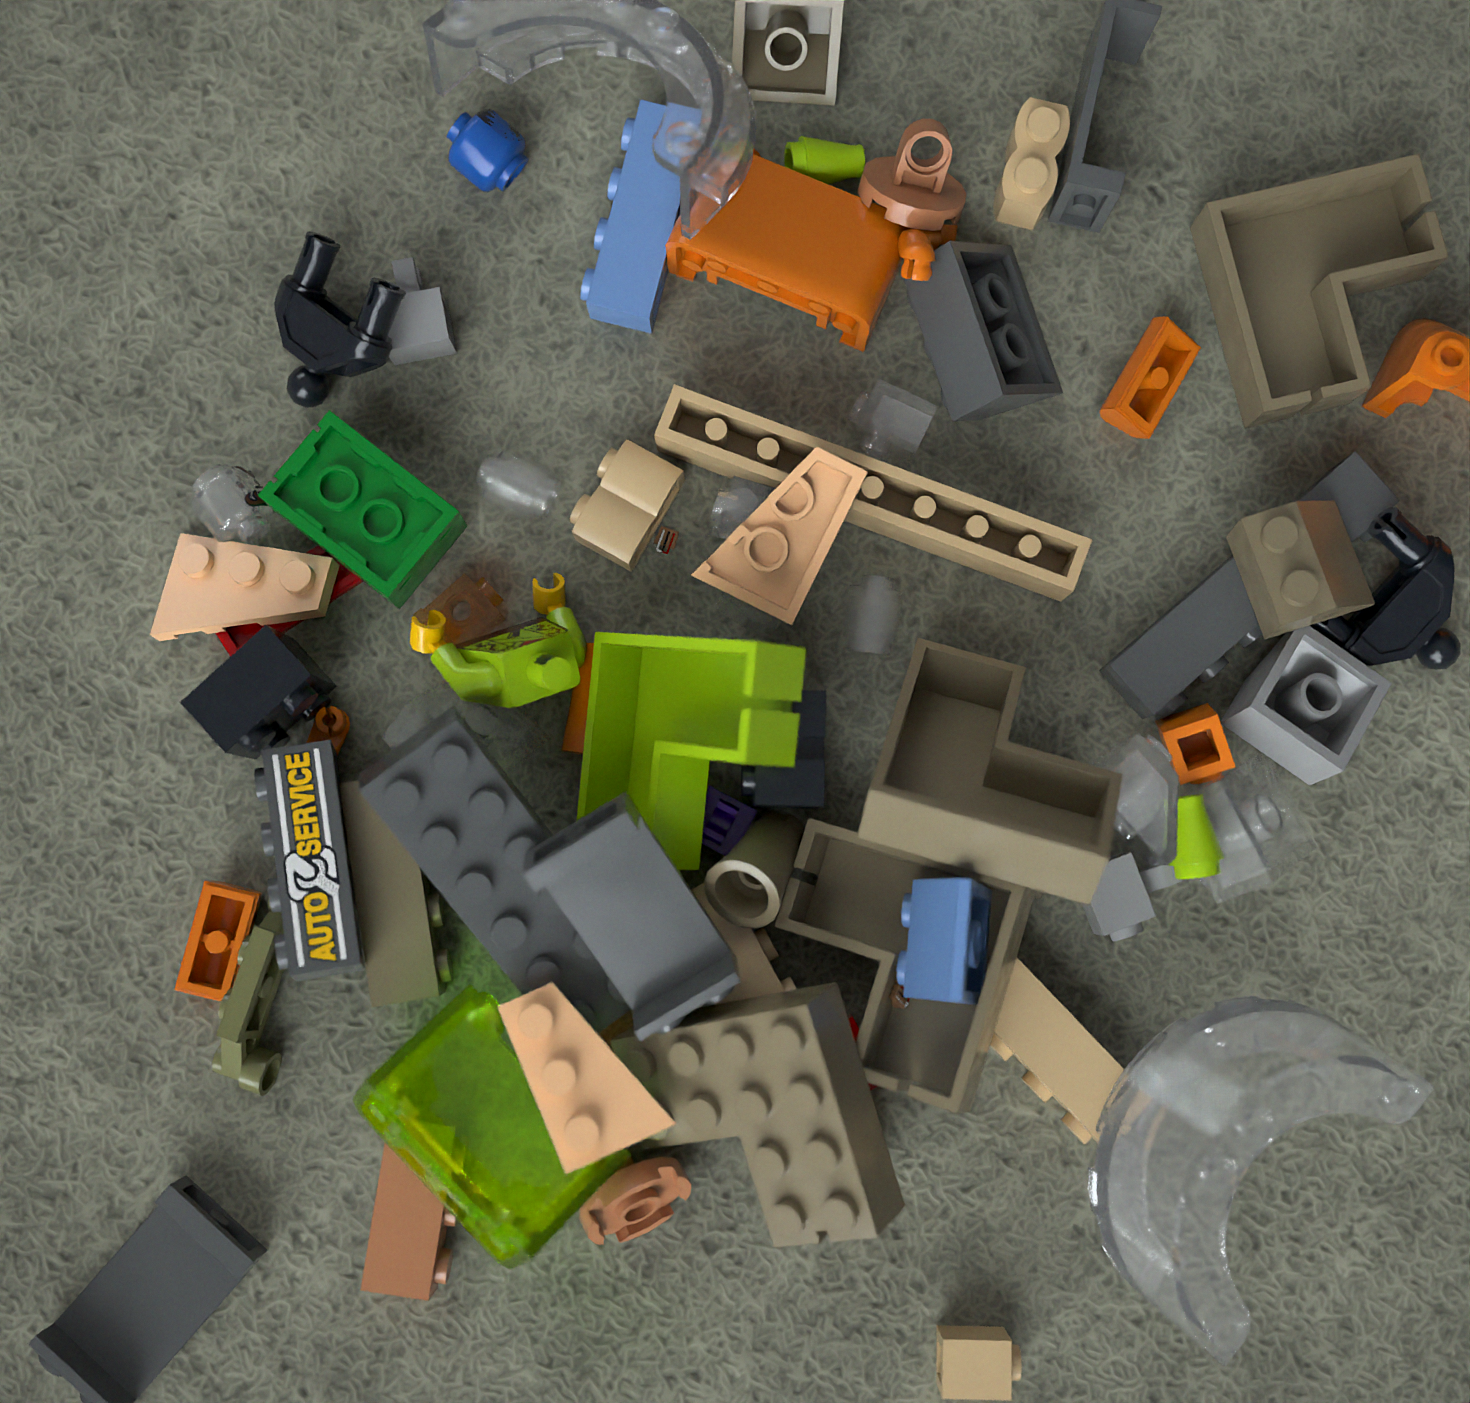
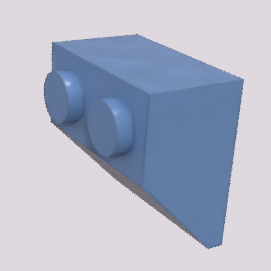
M972 879L913 880L912 893H906L902 903V925L909 928L907 951L902 950L899 953L897 962L898 985L904 986L903 997L978 1005L986 978L992 901L991 889Z

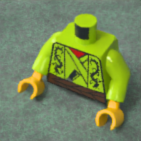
M553 573L554 588L551 589L541 587L536 578H533L532 581L534 609L541 614L547 615L546 618H536L455 645L444 642L446 618L441 612L430 610L427 625L420 623L415 616H412L410 645L412 649L420 653H432V663L460 699L468 702L513 708L576 687L581 681L579 668L584 664L587 651L585 636L571 608L565 607V580L559 573Z

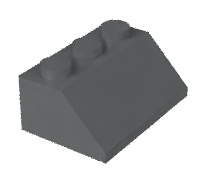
M949 241L934 250L936 261H931L932 276L928 281L912 280V277L911 279L904 278L908 302L916 313L924 337L925 352L933 363L941 386L943 404L949 411L953 422L982 420L1063 393L1012 245Z

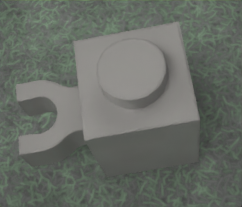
M413 257L391 261L396 285L406 292L388 334L392 340V350L389 355L392 363L400 365L457 354L448 302L440 287L423 290L421 272L419 268H416Z
M1132 852L1118 853L1110 856L1090 905L1082 903L1093 934L1101 936L1109 934L1112 941H1119L1144 931L1141 922L1156 917L1148 893L1183 881L1182 879H1175L1173 866H1167V860H1163L1138 870Z

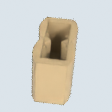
M1029 97L1021 107L1007 143L1005 154L1006 166L994 196L993 209L997 222L1033 230L1041 220L1056 187L1058 176L1057 160L1069 133L1070 115L1066 105Z
M626 439L619 450L611 448L607 452L597 471V476L602 479L600 485L592 496L587 494L581 496L571 513L569 521L574 524L572 534L575 541L632 572L684 484L685 477L684 470Z

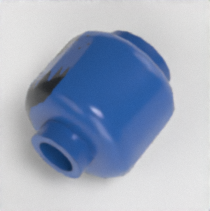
M491 109L482 110L473 117L464 112L447 133V138L452 142L448 155L449 163L483 192H490L497 187L502 192L505 191L528 162L529 158L523 154L526 147L524 137Z

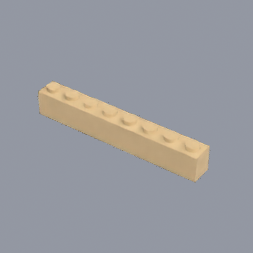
M675 384L654 434L658 452L768 493H772L816 447H819L868 472L844 521L1060 602L1074 591L1092 539Z

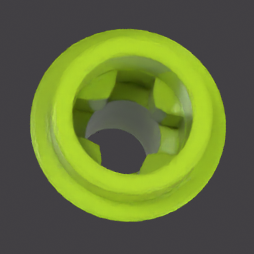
M800 136L797 142L786 143L784 167L826 184H831L850 178H861L865 167V153L861 144L848 145Z
M1203 794L1169 798L1170 820L1167 866H1173L1175 879L1202 878L1222 873L1220 860L1224 859L1225 856L1206 810Z

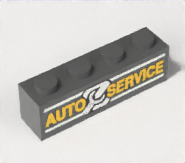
M331 740L261 750L263 767L254 769V779L259 802L268 801L270 822L261 823V836L266 857H275L277 877L268 879V893L272 912L282 913L284 934L275 935V951L279 969L288 968L289 976L297 982L366 970L339 787L341 781L337 752Z

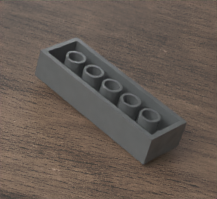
M454 705L359 774V792L522 995L554 983L597 1033H600L631 1010L548 889L544 888L536 893L523 875L525 852L552 837L553 834Z

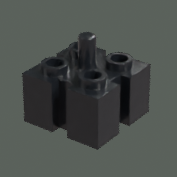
M802 690L801 702L792 701L791 713L800 714L794 767L742 763L741 796H751V808L819 809V807L824 806L826 691Z

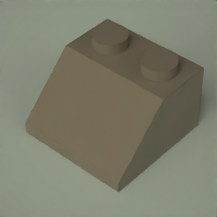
M735 0L730 99L835 106L844 0Z
M1335 500L1294 501L1241 518L1226 536L1264 640L1375 604Z

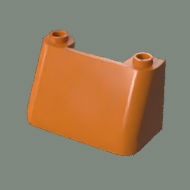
M734 142L731 146L719 147L677 219L665 245L668 272L693 282L698 272L707 271L708 282L717 285L720 277L816 316V326L826 329L829 321H831L834 327L843 332L840 343L864 352L904 259L899 255L898 238L904 230L911 228L885 219L887 208L880 204L872 202L870 208L862 203L861 198L764 159L751 146Z
M1429 318L1415 319L1408 323L1395 336L1361 407L1387 418L1402 404L1414 403L1422 407L1428 402L1434 388L1446 390L1470 402V337Z

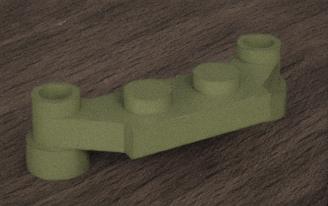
M270 900L268 901L269 913L259 926H254L252 933L244 939L239 949L237 961L240 968L233 987L224 995L219 1007L218 1016L221 1023L216 1036L221 1038V1044L212 1061L213 1072L239 1081L240 1088L260 1096L266 1095L271 1090L282 1063L281 1053L260 1046V1038L284 969H279L275 951V935L284 934L282 913L272 912Z

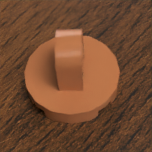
M920 119L910 124L901 137L896 156L875 158L865 164L857 191L862 203L870 208L873 200L887 208L885 219L912 229L941 230L944 220L948 219L951 220L953 225L957 224L965 205L967 193L961 183L947 173L952 158V146L947 129L941 122L934 119ZM932 136L942 143L939 153L927 160L916 158L911 153L913 144L919 138Z
M625 1147L599 1159L607 1179L587 1195L579 1208V1219L588 1239L595 1244L603 1245L604 1235L614 1233L619 1243L629 1241L653 1230L674 1215L670 1203L678 1195L686 1201L691 1194L692 1184L683 1166L675 1158L657 1157L634 1164Z

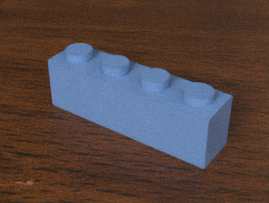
M640 99L636 118L628 117L626 119L621 139V150L626 151L622 169L614 167L611 173L607 197L608 200L613 201L609 219L600 218L594 239V249L600 251L595 269H586L581 286L580 298L586 301L590 319L652 334L668 274L665 245L687 202L704 137L703 114Z

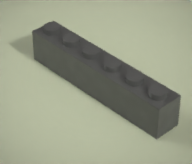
M1356 451L1337 463L1295 500H1335L1351 543L1358 537L1364 543L1370 540L1372 536L1368 531L1373 520L1377 521L1382 527L1387 525L1378 515L1386 509L1395 506L1400 501ZM1233 554L1099 670L1141 719L1151 717L1156 713L1162 719L1170 715L1188 699L1182 690L1197 677L1202 683L1207 682L1229 663L1223 656L1238 642L1245 648L1262 635Z

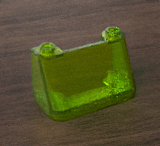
M470 983L365 1079L353 1096V1103L368 1125L481 1247L499 1264L507 1269H514L532 1260L631 1154L626 1148H623L570 1173H565L519 1058L513 1049L501 1038L505 1027L497 1007L500 1004L486 991L479 993Z

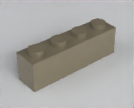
M359 780L339 783L371 1007L440 996L446 993L445 982L453 981L450 951L448 948H439L436 928L445 925V913L441 894H431L428 876L359 792Z

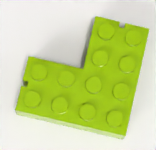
M595 632L576 821L626 792L678 870H699L710 759L743 764L795 766L800 714L791 713L792 701L801 702L806 648L759 641Z

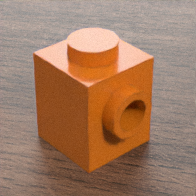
M1208 703L1167 716L1164 719L1155 720L1171 769L1180 785L1189 782L1193 785L1206 783L1220 777L1222 771L1236 767L1218 714Z

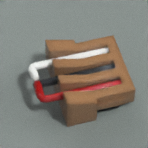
M661 526L654 540V544H657L656 550L664 554H668L670 549L674 550L679 532Z
M896 980V985L893 986L894 990H891L892 995H889V998L894 1008L904 1009L908 1005L910 998L906 1000L905 998L907 997H903L904 986L898 985Z

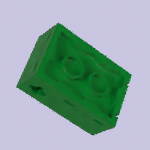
M329 410L317 424L320 430L316 432L313 429L274 475L277 481L275 483L269 481L258 496L279 516L400 609L468 526L456 508Z

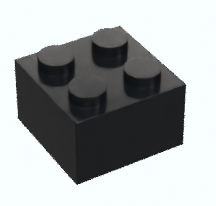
M265 625L182 699L180 704L225 753L256 760L262 755L261 750L284 747L291 738L287 731L301 718L306 722L311 721L321 708H327L332 701L328 694L337 685L295 639Z

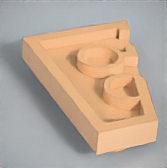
M816 447L691 576L792 625L868 472Z
M180 533L150 635L158 641L178 639V634L203 631L206 634L224 632L226 627L258 623L264 626L326 616L339 564L330 557Z
M554 983L545 985L497 1006L566 1174L676 1125L675 1121L658 1104Z

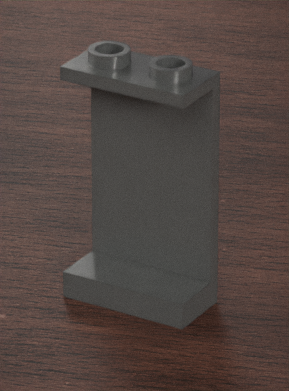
M1105 0L1086 45L1070 117L1069 133L1064 144L1048 222L1099 233L1122 193L1126 173L1085 164L1082 161L1105 58L1136 65L1161 15V5L1148 3L1146 0Z
M626 792L525 852L523 875L536 893L544 888H547L632 1009L634 1033L640 1041L655 1032L657 1034H664L671 1031L682 1022L687 1013L704 1003L715 1004L723 1000L733 991L735 985L741 982L736 955Z
M187 1175L171 1183L155 1200L158 1207L55 1323L38 1333L28 1343L39 1354L38 1358L41 1365L49 1373L65 1378L80 1393L82 1403H134L268 1251Z

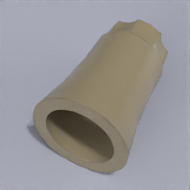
M775 810L764 813L757 821L750 825L734 848L708 871L704 881L705 894L712 908L722 918L737 926L758 928L769 924L776 917L784 890L796 868L793 866L805 830L802 823L792 814H780Z

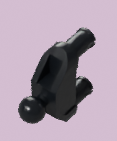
M308 231L305 235V242L293 274L286 275L281 280L274 301L275 315L282 345L305 364L292 371L287 379L286 389L294 403L305 408L316 407L322 404L329 396L330 383L325 373L354 377L386 364L392 350V340L388 334L401 301L406 295L404 290H401L400 287L379 278H371L368 293L356 319L332 301L324 289L335 256L340 250V244L335 243L334 240L324 235Z
M1396 507L1388 508L1378 515L1387 525L1382 527L1377 521L1373 520L1368 533L1373 538L1379 540L1400 561L1396 569L1372 593L1375 604L1357 610L1348 620L1341 615L1310 626L1367 666L1411 659L1416 655L1419 662L1428 669H1447L1457 661L1461 652V643L1457 636L1447 628H1440L1450 617L1455 572L1453 554L1450 547L1439 537H1434L1433 535L1424 536L1402 515L1400 510Z

